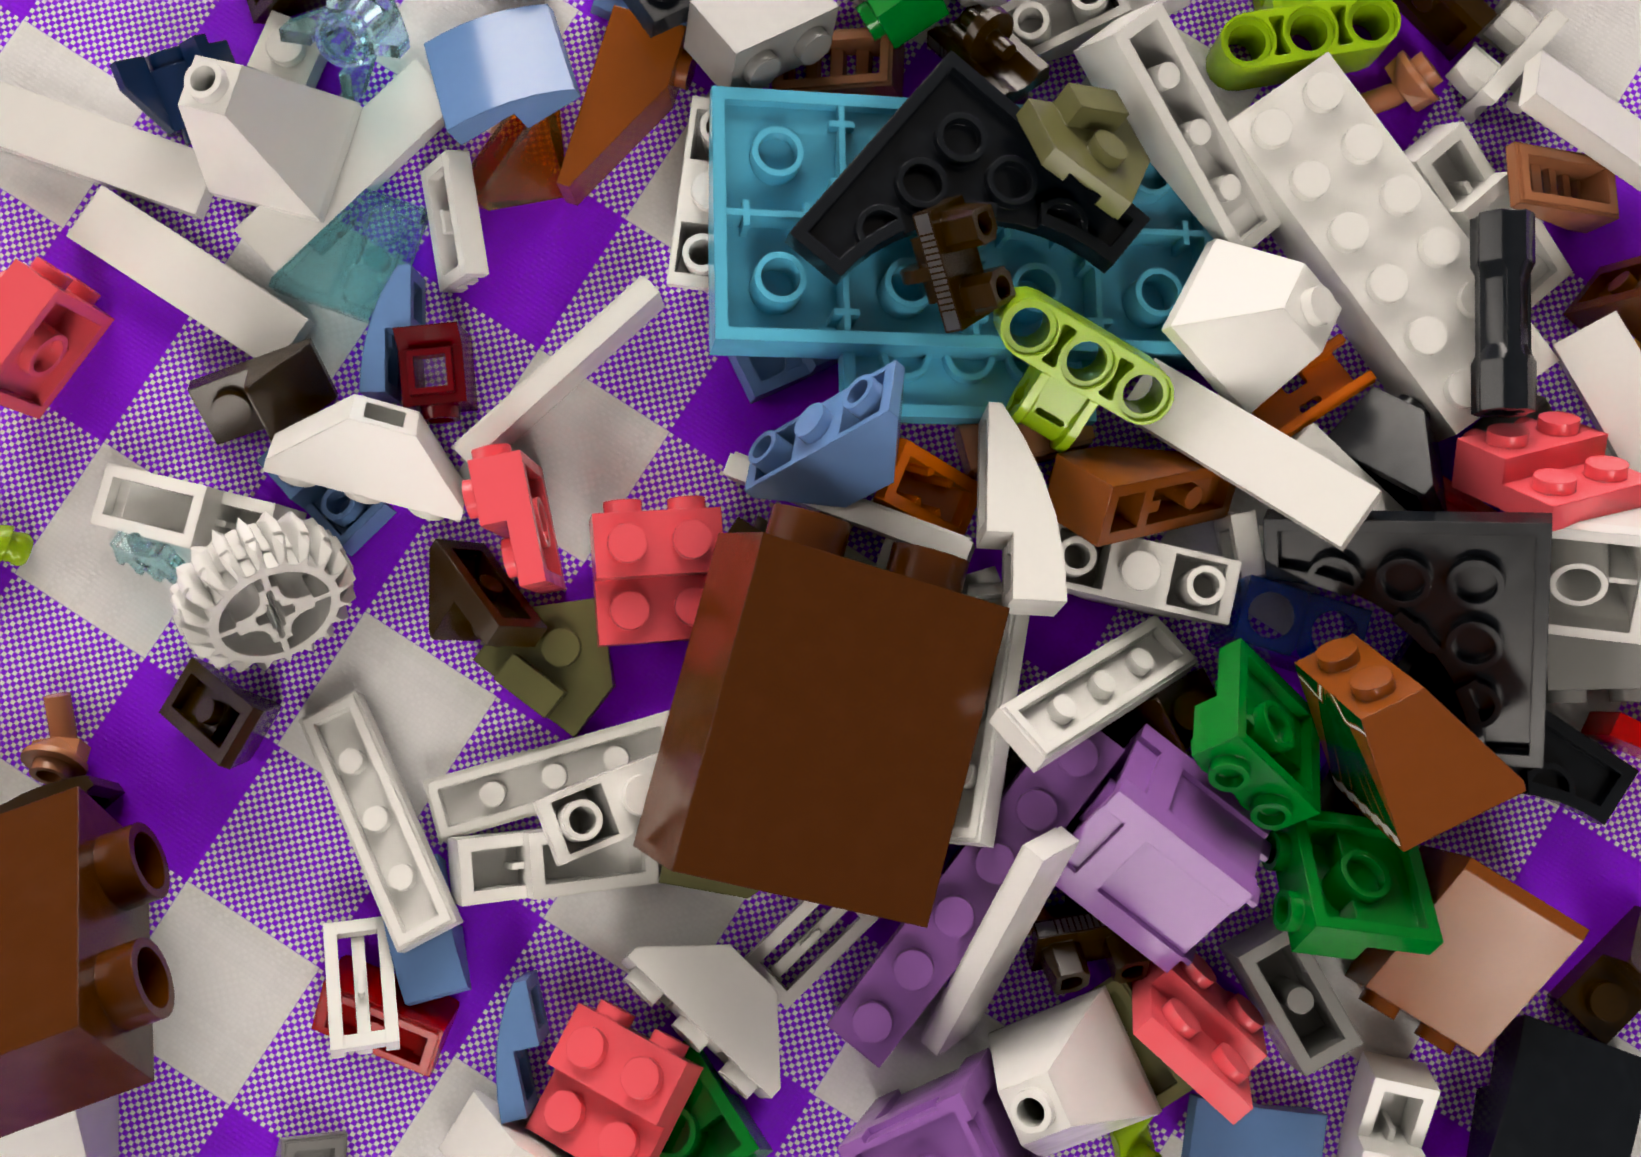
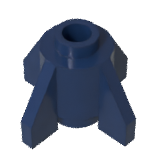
M200 34L190 37L178 44L179 46L155 52L147 57L141 56L115 61L109 65L119 90L160 126L167 133L168 137L182 135L185 144L192 145L178 107V102L184 88L186 71L192 65L195 55L235 63L227 40L208 43L206 35Z

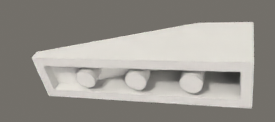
M1161 0L1118 17L1073 51L1093 87L1117 91L1129 112L1127 120L1151 160L1150 163L1213 239L1218 238L1253 248L1282 224Z

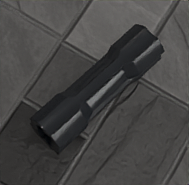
M1495 209L1480 212L1477 217L1470 219V269L1475 277V357L1471 363V415L1477 417L1509 418L1527 416L1528 413L1537 412V362L1531 349V272L1536 263L1535 214L1527 209Z

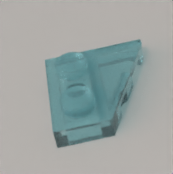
M365 189L271 278L269 287L285 296L369 324L382 290L397 265L413 264L428 223L427 211L423 207Z

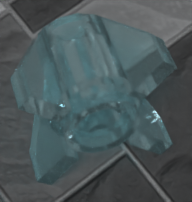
M326 0L327 7L289 19L279 29L281 42L311 46L316 41V45L323 57L333 65L343 68L338 73L342 97L357 102L366 93L377 55L400 59L410 49L409 35L394 0Z

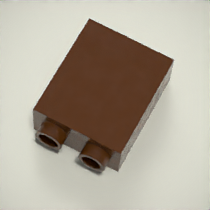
M773 504L766 532L718 534L633 846L673 872L927 928L1010 608L962 594L970 564L969 561L924 546L893 542L886 570L844 557L852 525L848 522L805 508Z
M79 786L0 814V1138L153 1082V1023L169 1017L174 1007L175 994L170 969L158 946L150 940L149 903L164 898L170 886L169 868L162 846L148 826L141 822H136L123 827Z

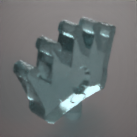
M118 531L110 542L116 561L119 564L125 565L127 562L137 574L143 575L146 571L158 582H162L166 578L172 584L177 583L175 567L186 563L170 545L145 541L137 532L126 534Z

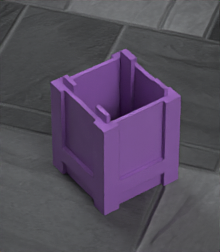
M1146 723L1123 748L1125 749L1124 753L1065 829L1080 841L1055 886L1164 972L1168 973L1180 961L1189 966L1194 959L1197 948L1196 944L1229 914L1239 910L1245 903L1253 909L1258 905L1262 889L1257 886L1258 880L1255 878L1259 859L1264 863L1269 859L1272 844L1265 839L1269 835L1270 830L1256 826L1250 819V811L1241 806L1233 793L1214 788L1208 780V773L1204 772L1197 765L1196 761Z
M989 1048L965 1058L959 1069L904 1094H901L900 1090L897 1089L877 1098L837 1147L841 1157H1043L1037 1156L1022 1147L997 1091L992 1055Z

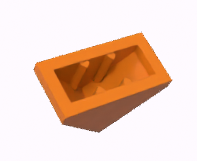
M899 438L894 483L876 491L873 502L965 535L977 506V481L910 440Z

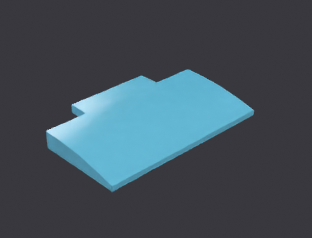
M712 86L710 90L709 355L838 359L839 392L848 388L861 375L872 374L892 361L897 360L905 367L901 423L979 424L988 402H1000L1006 407L1009 398L1030 364L1014 356L1004 346L993 323V312L962 331L946 333L938 304L928 303L923 282L912 285L903 284L900 270L917 263L910 241L918 237L917 233L895 241L873 253L853 268L837 285L832 283L785 243L793 227L888 122L908 97ZM1016 104L1019 108L1023 106V104ZM1151 163L1148 165L1132 202L1150 218V221L1105 274L1087 260L1065 247L1040 236L1016 229L998 227L995 240L977 247L983 269L1004 265L1010 271L1014 288L1028 286L1043 292L1149 355L1153 360L1157 358L1175 370H1196L1161 329L1206 243L1213 240V237ZM1024 308L1018 311L1011 320L1010 332L1017 336H1028L1035 333L1042 323L1043 312L1036 308ZM1088 341L1075 345L1067 357V366L1078 369L1090 365L1097 356L1098 344ZM1096 409L1086 425L1091 426L1097 422Z

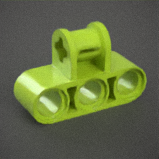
M1252 0L1254 11L1232 17L1222 28L1206 57V71L1210 80L1216 86L1227 91H1240L1282 84L1326 52L1330 53L1344 73L1360 71L1368 68L1397 36L1401 27V14L1397 5L1392 0ZM1352 25L1364 27L1370 33L1373 40H1365L1359 37ZM1290 35H1300L1306 38L1312 47V51L1298 48L1293 43ZM1228 45H1240L1246 48L1252 57V61H1243L1236 58L1231 53Z
M1028 286L1015 287V297L1007 304L994 310L993 323L1004 346L1014 356L1030 364L1005 408L1016 425L1020 422L1049 439L1050 448L1059 453L1066 451L1076 440L1098 405L1122 419L1137 425L1152 424L1161 420L1170 411L1174 401L1173 384L1170 377L1149 355L1043 292ZM1024 308L1041 310L1043 312V320L1035 333L1028 336H1017L1010 332L1011 320L1018 311ZM1088 341L1098 344L1097 356L1090 365L1078 369L1067 366V357L1075 345ZM1138 375L1152 376L1151 389L1143 398L1131 401L1123 399L1125 386L1132 378Z

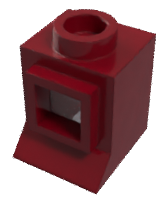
M457 321L392 328L399 355L403 407L420 411L427 424L457 422L460 420V412L478 410L472 337Z

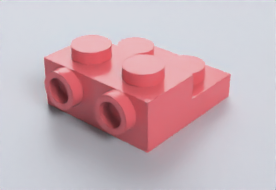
M36 256L30 265L15 259L7 270L0 272V405L37 419L41 418L115 320L95 306V303L101 297L99 293L73 275L65 274L39 256Z
M1547 411L1540 413L1537 420L1525 416L1517 419L1514 423L1489 425L1487 431L1473 428L1465 432L1461 438H1457L1452 488L1505 512L1552 513V531L1564 529L1579 521L1641 507V473L1630 469V464L1624 459L1605 456L1608 434L1581 424V418L1575 414L1563 411Z
M508 443L491 444L473 449L471 451L472 460H467L471 479L462 481L464 504L470 519L478 518L481 527L504 538L501 540V553L508 577H518L520 587L541 595L566 590L542 468L521 450L512 451L511 445Z
M697 495L667 499V510L642 511V502L639 499H617L603 502V513H593L589 519L598 647L689 641L719 533H723L721 507H706L705 497Z
M1196 952L1193 962L1189 966L1180 961L1168 973L1150 961L1146 977L1142 980L1132 981L1133 1035L1230 1123L1236 1124L1253 1109L1249 1082L1250 1071L1267 1057L1263 1033L1265 1022L1262 1015L1246 997L1222 988L1216 982V975L1211 967Z
M604 999L599 1001L596 1009L578 1003L547 1062L555 1070L525 1128L574 1157H659L704 1067L685 1058L690 1046L674 1036L655 1028L649 1038L632 1029L631 1025L636 1016Z

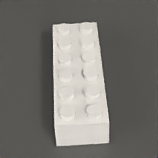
M1326 52L1227 123L1282 223L1270 235L1288 259L1305 263L1323 286L1331 291L1337 303L1342 307L1336 321L1339 328L1389 394L1397 398L1401 394L1408 395L1427 409L1430 414L1429 424L1436 441L1440 442L1457 435L1480 418L1471 415V363L1475 357V277L1470 269V240L1330 53ZM1531 322V349L1537 362V376H1539L1560 360Z

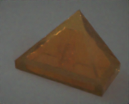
M560 110L530 128H527L515 114L501 121L472 163L478 207L490 211L564 198L556 184L564 160Z

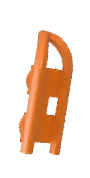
M1339 333L1328 340L1323 352L1298 373L1305 382L1304 385L1290 394H1287L1281 387L1255 409L1252 414L1292 437L1306 426L1375 383L1376 376L1370 369L1355 380L1351 378L1333 355V352L1344 345L1346 341L1343 335ZM1312 400L1319 402L1303 413L1299 410V408Z

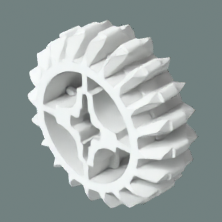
M264 511L256 523L246 524L237 518L236 529L222 534L212 530V543L207 547H190L191 562L175 567L177 583L169 588L172 596V610L175 614L173 620L180 635L184 636L189 648L195 651L198 658L210 660L216 669L231 664L240 673L253 663H256L263 671H266L273 661L282 658L290 664L293 654L303 649L314 652V642L318 638L334 636L333 623L343 621L349 617L346 606L356 598L353 589V582L356 580V577L353 573V565L339 539L333 536L329 529L325 530L323 526L319 525L313 517L302 521V519H299L290 511L277 521Z

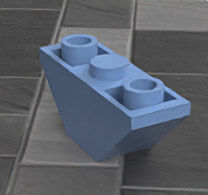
M894 360L872 374L861 375L848 388L822 403L810 405L800 416L778 429L768 430L761 434L749 451L748 459L750 464L744 491L757 499L846 508L894 483L901 429L905 367L897 360Z

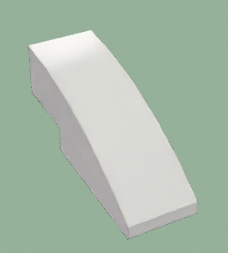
M1463 121L1433 126L1404 151L1405 155L1469 240L1470 219L1477 217L1480 212L1501 208L1516 210L1510 207L1507 171L1495 172ZM1536 217V263L1531 272V308L1573 273L1543 222Z
M1614 311L1552 345L1554 353L1560 360L1558 361L1559 365L1586 407L1593 425L1597 430L1608 434L1606 446L1612 456L1626 460L1630 464V469L1641 473V350L1617 311Z
M988 402L978 424L976 548L1002 550L1001 606L1010 608L1009 614L1054 617L1068 602L1065 557L1057 516L1043 474L1020 429L1003 403Z
M106 463L89 524L190 549V547L194 546L207 547L212 543V530L225 534L236 529L237 518L246 524L256 523L262 513L266 511L278 521L284 514L292 511L303 521L306 519L307 513L205 485Z
M543 828L447 838L451 895L455 904L462 907L524 898L538 900L659 884L658 862L633 846L636 835L561 866H556Z
M1362 1050L1344 1116L1337 1157H1426L1422 1146L1441 1092L1426 1063Z

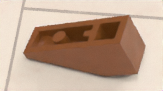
M616 5L613 6L556 182L567 203L578 206L673 109L679 88L689 89L697 63L684 49L686 26L678 25L650 38L630 9Z
M1102 445L1057 453L1049 477L1048 492L1058 523L1096 547L1226 517L1236 486L1179 451Z

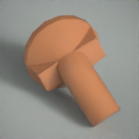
M1402 50L1384 68L1392 82L1360 94L1375 115L1395 108L1406 101L1416 112H1419L1440 100L1434 88L1442 83L1443 79L1422 51L1411 58Z
M60 692L44 696L43 700L50 738L33 740L31 745L26 746L22 750L20 755L21 762L29 768V775L44 784L87 775V761L91 747L80 738H77L71 692Z

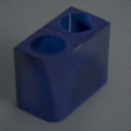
M1251 574L1238 579L1229 625L1211 624L1206 644L1227 640L1210 646L1219 649L1242 638L1267 664L1297 673L1294 662L1317 651L1312 640V627L1319 616L1329 611L1339 612L1344 624L1341 638L1354 633L1364 641L1372 610ZM1262 593H1279L1286 597L1293 607V625L1285 635L1279 638L1269 639L1262 637L1252 629L1249 623L1248 610L1250 604ZM1295 649L1300 658L1291 656Z

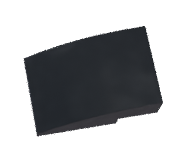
M1526 1014L1515 1017L1496 1038L1490 1084L1476 1090L1466 1157H1631L1641 1114V1057Z

